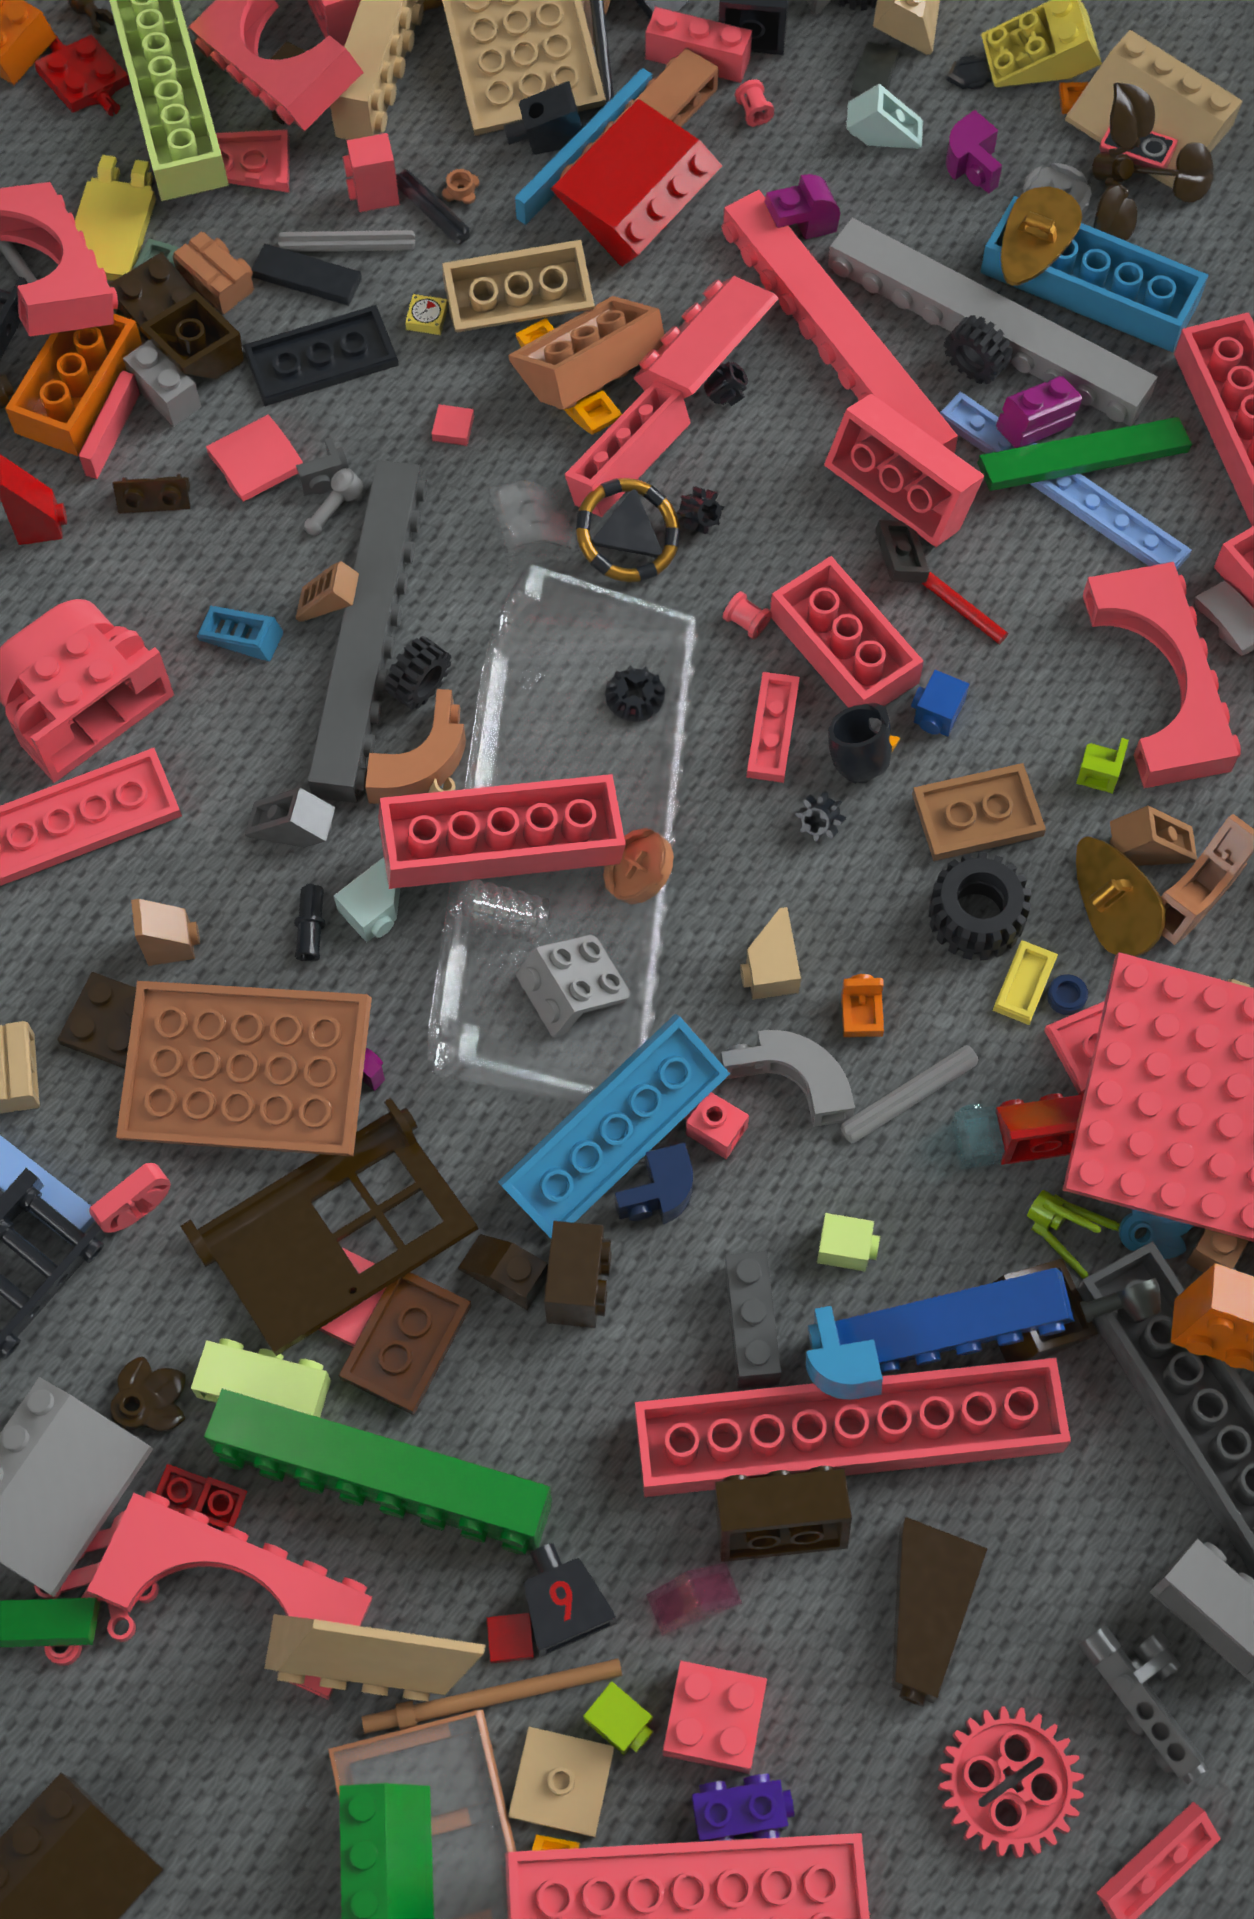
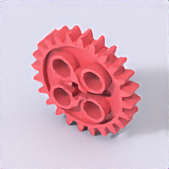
M1001 1707L998 1712V1720H994L990 1712L985 1710L981 1713L982 1726L972 1718H969L965 1722L969 1735L958 1730L954 1732L952 1736L958 1743L959 1748L946 1746L943 1750L953 1761L952 1763L941 1764L938 1768L940 1772L950 1776L948 1781L938 1785V1790L951 1792L952 1796L942 1804L943 1809L956 1808L958 1814L951 1821L952 1826L963 1822L968 1826L963 1839L968 1840L975 1834L981 1836L979 1850L984 1851L993 1842L996 1843L997 1857H1002L1007 1847L1012 1846L1013 1853L1016 1859L1023 1857L1024 1845L1027 1844L1031 1852L1037 1855L1041 1853L1039 1839L1042 1838L1051 1847L1056 1845L1057 1840L1052 1830L1055 1829L1060 1833L1067 1834L1070 1828L1063 1820V1817L1076 1818L1079 1816V1812L1070 1805V1801L1084 1798L1082 1792L1072 1788L1073 1783L1084 1779V1774L1071 1772L1070 1766L1080 1759L1079 1755H1065L1063 1750L1071 1742L1070 1739L1066 1738L1056 1742L1053 1737L1058 1726L1054 1724L1046 1730L1040 1728L1042 1715L1039 1713L1031 1722H1027L1025 1720L1024 1708H1019L1014 1719H1010L1006 1707ZM1015 1738L1024 1744L1026 1756L1023 1761L1015 1762L1006 1755L1004 1745L1007 1739ZM1039 1757L1043 1760L1042 1766L1017 1783L1016 1787L1019 1793L1010 1788L986 1806L981 1807L978 1804V1800L1005 1780V1775L1002 1771L1011 1776L1035 1758ZM981 1764L989 1770L991 1780L987 1787L975 1786L970 1781L968 1771L971 1765ZM1034 1777L1046 1778L1051 1783L1053 1793L1050 1800L1042 1801L1033 1794L1031 1783ZM1007 1802L1015 1808L1017 1821L1014 1826L1006 1827L997 1820L995 1809L998 1803Z

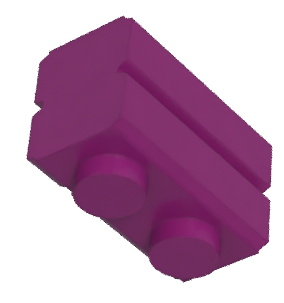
M1056 377L1049 380L1048 383H1041L1007 397L1002 408L1003 413H1000L996 423L997 430L1015 448L1026 446L1071 427L1076 416L1075 412L1078 411L1083 399L1081 394L1064 377Z

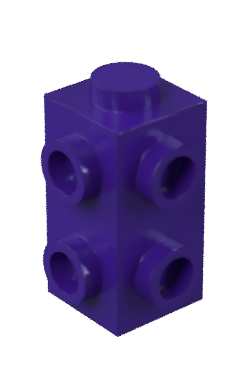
M769 1774L744 1777V1786L726 1788L725 1781L699 1785L700 1793L692 1794L691 1797L698 1842L735 1840V1838L750 1835L753 1836V1839L780 1838L779 1831L788 1828L787 1818L795 1817L790 1789L782 1791L781 1780L770 1781Z

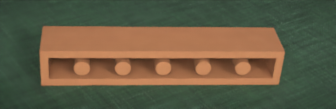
M685 48L676 58L673 57L667 63L665 70L656 79L653 78L648 82L645 90L635 100H631L626 105L624 112L639 98L682 127L717 91L718 67ZM611 121L606 125L603 133L595 140V142L615 123V121ZM592 142L589 143V144L584 148V150H583V152H582V155H583L594 143H592ZM578 159L572 165L569 164L564 168L560 178L578 161Z

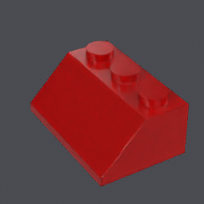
M1085 1090L1076 1096L1063 1097L1060 1093L1049 1094L1041 1097L1039 1101L1024 1103L1021 1099H1013L1000 1104V1107H996L992 1117V1125L1001 1165L1070 1155Z

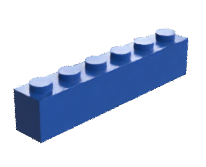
M1052 1268L835 1321L840 1345L874 1339L881 1374H888L901 1370L900 1363L915 1359L917 1365L930 1364L942 1360L940 1353L956 1350L958 1356L982 1351V1343L994 1340L998 1341L999 1346L1015 1344L1024 1340L1022 1334L1039 1330L1040 1336L1057 1334L1065 1331L1064 1324L1074 1322L1062 1271Z

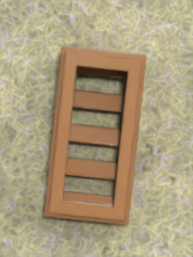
M342 561L331 565L302 587L295 619L303 622L352 606L359 573Z

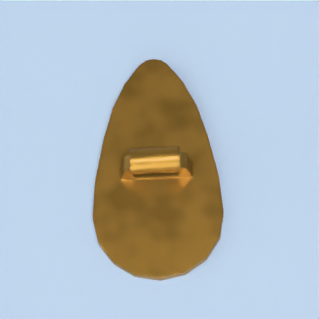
M1045 186L1032 188L1022 193L1015 201L1008 217L1001 249V269L1004 279L1008 284L1019 286L1031 281L1053 264L1070 245L1078 233L1082 221L1080 205L1072 195L1062 189Z
M1093 837L1082 838L1078 842L1076 852L1077 880L1089 921L1099 942L1108 952L1114 955L1120 952L1138 957L1150 951L1159 941L1165 926V908L1161 896L1149 879L1117 848Z

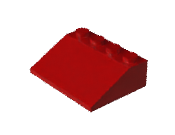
M638 98L550 189L614 260L623 267L648 246L719 171L722 165L698 138Z

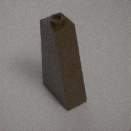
M905 1517L899 1532L892 1687L901 1691L899 1695L901 1699L918 1706H924L926 1701L934 1703L938 1698L988 1548Z

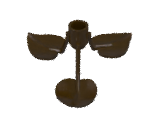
M1114 83V100L1110 114V134L1113 142L1120 148H1111L1109 153L1101 152L1093 161L1092 172L1097 180L1105 181L1106 186H1110L1101 196L1093 228L1127 241L1136 227L1137 206L1132 199L1127 198L1129 190L1118 182H1124L1133 173L1176 176L1173 184L1174 196L1182 202L1191 203L1200 200L1209 191L1213 181L1214 165L1208 148L1201 143L1191 142L1186 144L1178 153L1176 159L1177 170L1134 166L1133 161L1126 154L1122 153L1138 147L1141 142L1140 137H1146L1152 132L1155 122V107L1151 97L1138 86L1127 83Z

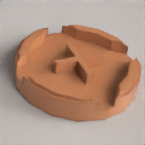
M647 828L633 830L624 836L626 845L620 864L604 866L603 878L606 889L621 902L631 905L643 903L655 896L666 884L673 867L674 855L671 844L661 834Z

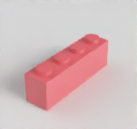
M654 381L564 474L575 506L580 507L585 497L604 482L616 478L638 480L691 424L681 391ZM625 492L603 498L596 505L592 513L602 517Z

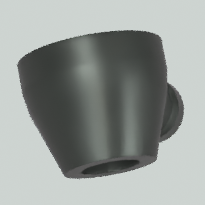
M1156 1278L1090 1302L1083 1301L1080 1305L1087 1323L1094 1321L1093 1318L1124 1308L1136 1322L1161 1313L1160 1289Z

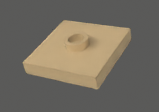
M528 1727L508 1817L595 1838L615 1747Z

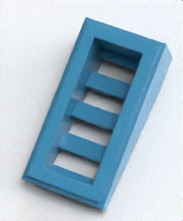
M210 606L197 634V638L200 641L254 658L271 661L282 638L283 629L274 617ZM221 619L225 620L221 632L215 633ZM238 624L234 635L231 636L230 634L234 628V625ZM249 628H251L252 631L249 635V638L247 639L245 638V636Z

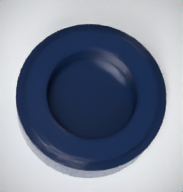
M1070 974L1056 977L1051 982L1047 992V1000L1051 1008L1063 1015H1073L1081 1011L1088 998L1086 984L1077 976Z

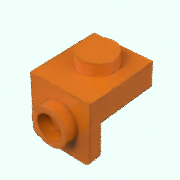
M857 974L843 980L841 991L843 1037H883V978H874L869 974Z

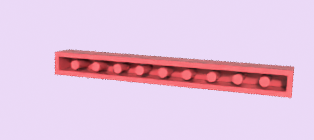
M757 190L724 207L722 232L729 243L734 242L741 251L745 264L748 267L753 266L760 275V280L765 289L768 291L772 290L779 298V303L784 313L788 316L792 315L798 322L803 337L807 340L811 339L818 347L821 359L825 364H831L837 371L842 386L847 390L851 389L857 396L858 401L869 394H873L955 454L958 435L789 226L777 228L765 204V196L761 191Z

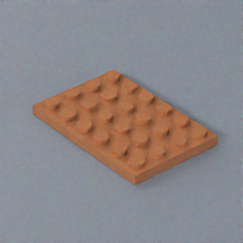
M137 981L116 1138L125 1141L353 1156L372 998L368 994Z

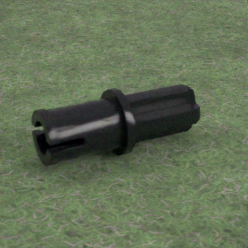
M306 884V886L301 888L299 917H296L294 920V924L298 928L295 957L300 961H318L320 959L321 929L325 927L326 922L322 919L324 890L319 885Z

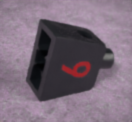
M554 1543L541 1546L530 1553L538 1575L525 1580L523 1584L537 1648L541 1657L616 1624L614 1611L580 1558L562 1564Z

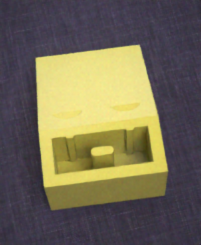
M1050 0L981 33L995 87L1071 79L1102 64L1090 19L1081 0Z

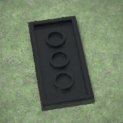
M377 305L242 345L264 407L399 366L397 355Z

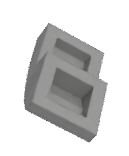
M1224 580L1195 596V607L1218 626L1219 637L1222 641L1241 656L1254 650V609L1241 594Z

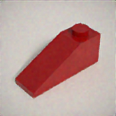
M0 454V500L18 544L25 545L62 539L61 525H67L64 504L57 503L51 488Z

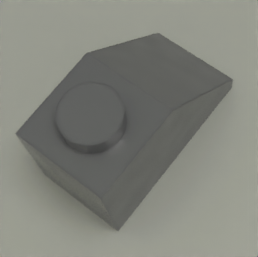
M301 787L254 802L245 836L303 848L325 842L331 833V821L335 807Z

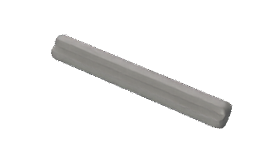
M412 230L281 232L278 237L279 248L292 252L405 251L415 249L416 237Z
M968 1045L961 1047L843 1122L841 1125L843 1135L850 1143L859 1141L975 1067L979 1060L977 1054Z

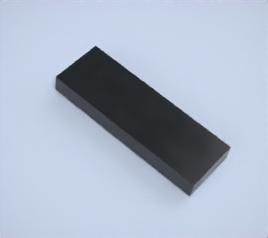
M265 243L251 269L253 278L347 306L350 305L362 280L361 271Z

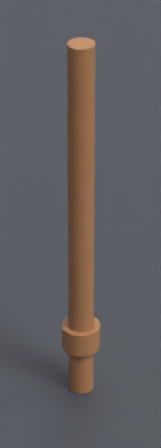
M619 1658L429 1702L413 1704V1700L397 1703L395 1704L396 1709L362 1716L364 1733H372L398 1726L400 1730L418 1726L417 1722L620 1677L622 1676Z

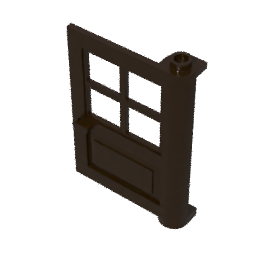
M391 1098L384 1101L388 1111L387 1114L356 1132L353 1156L320 1154L197 1229L192 1220L181 1225L183 1232L203 1265L207 1267L215 1261L218 1263L276 1356L478 1230L475 1221L418 1144L413 1130L417 1129L418 1126L413 1116L406 1107L399 1110ZM394 1152L415 1183L377 1205L357 1174ZM350 1180L370 1211L336 1232L331 1233L312 1202ZM422 1191L443 1222L405 1245L384 1213ZM374 1219H377L397 1248V1251L359 1274L338 1242Z

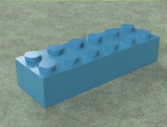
M1016 196L1013 197L985 246L980 273L1006 284L1008 283L1005 281L1001 269V249L1008 217L1015 201L1019 198ZM1081 223L1079 231L1070 245L1053 264L1031 281L1013 287L1173 353L1178 344L1182 329L1187 327L1201 300L1208 274Z

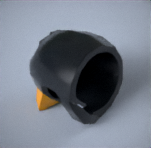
M877 703L852 706L833 717L828 728V745L833 765L842 776L855 784L867 783L869 780L885 773L890 764L891 753L900 740L899 737L890 735V720L885 706ZM870 718H877L882 722L879 732L872 729Z

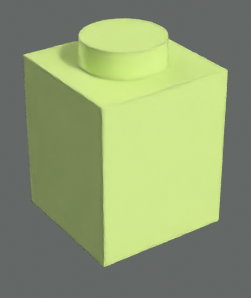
M825 1213L817 1263L866 1271L868 1260H876L880 1236L872 1235L874 1221Z

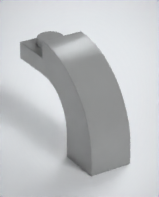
M762 1030L758 1031L757 1046L751 1047L749 1044H738L731 1046L727 1051L721 1052L720 1063L730 1073L725 1079L773 1073L785 1076L795 1082L807 1098L813 1127L845 1122L854 1115L853 1095L843 1069L827 1050L804 1036L787 1031Z

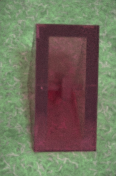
M726 1563L686 1571L646 1595L662 1636L742 1604Z

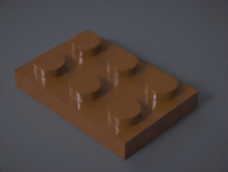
M411 1272L406 1274L384 1290L339 1373V1378L414 1415L472 1306L471 1301Z

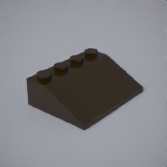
M60 1773L0 1838V1919H120L164 1869L71 1777Z

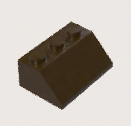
M817 1466L811 1468L808 1472L791 1474L786 1470H777L766 1474L765 1477L748 1478L745 1475H732L724 1478L723 1481L715 1482V1505L721 1562L848 1549L852 1514L844 1468L833 1469L831 1466Z

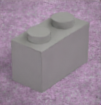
M150 340L123 358L127 372L133 373L139 392L173 427L201 408L195 382L187 374H184Z

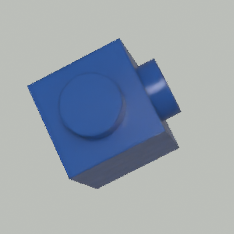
M934 670L926 688L919 686L913 698L911 707L916 709L914 723L918 724L927 733L934 735L940 733L948 737L966 701L969 683Z

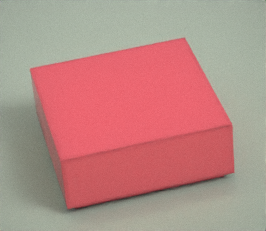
M439 404L432 430V441L468 446L474 420V409Z

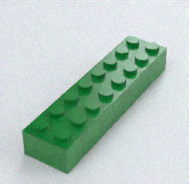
M223 1388L204 1436L213 1450L212 1453L219 1456V1462L225 1466L243 1470L244 1465L247 1464L259 1468V1475L278 1482H283L284 1476L300 1481L299 1487L317 1494H323L325 1488L340 1493L339 1499L357 1506H363L365 1500L381 1505L379 1511L396 1518H404L405 1513L421 1517L420 1523L432 1529L444 1531L445 1526L449 1525L462 1529L460 1535L475 1542L485 1543L486 1537L502 1541L501 1548L519 1555H526L527 1549L534 1551L539 1548L552 1506L550 1486Z

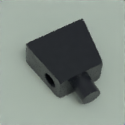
M569 81L522 99L519 102L522 119L503 124L509 145L529 140L534 155L561 150L583 128Z

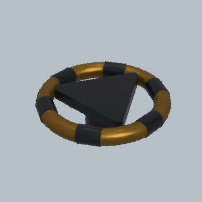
M616 478L602 483L585 497L577 513L576 535L585 558L600 573L622 582H641L657 576L671 563L679 546L680 526L673 506L666 496L653 485L637 479ZM620 492H630L591 540V518L596 505L603 498ZM639 495H642L658 508L664 518L666 533L663 550L659 545ZM595 546L657 557V559L635 569L622 568L614 565L600 554Z

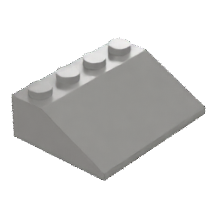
M39 1377L0 1433V1564L55 1597L153 1448L72 1395Z

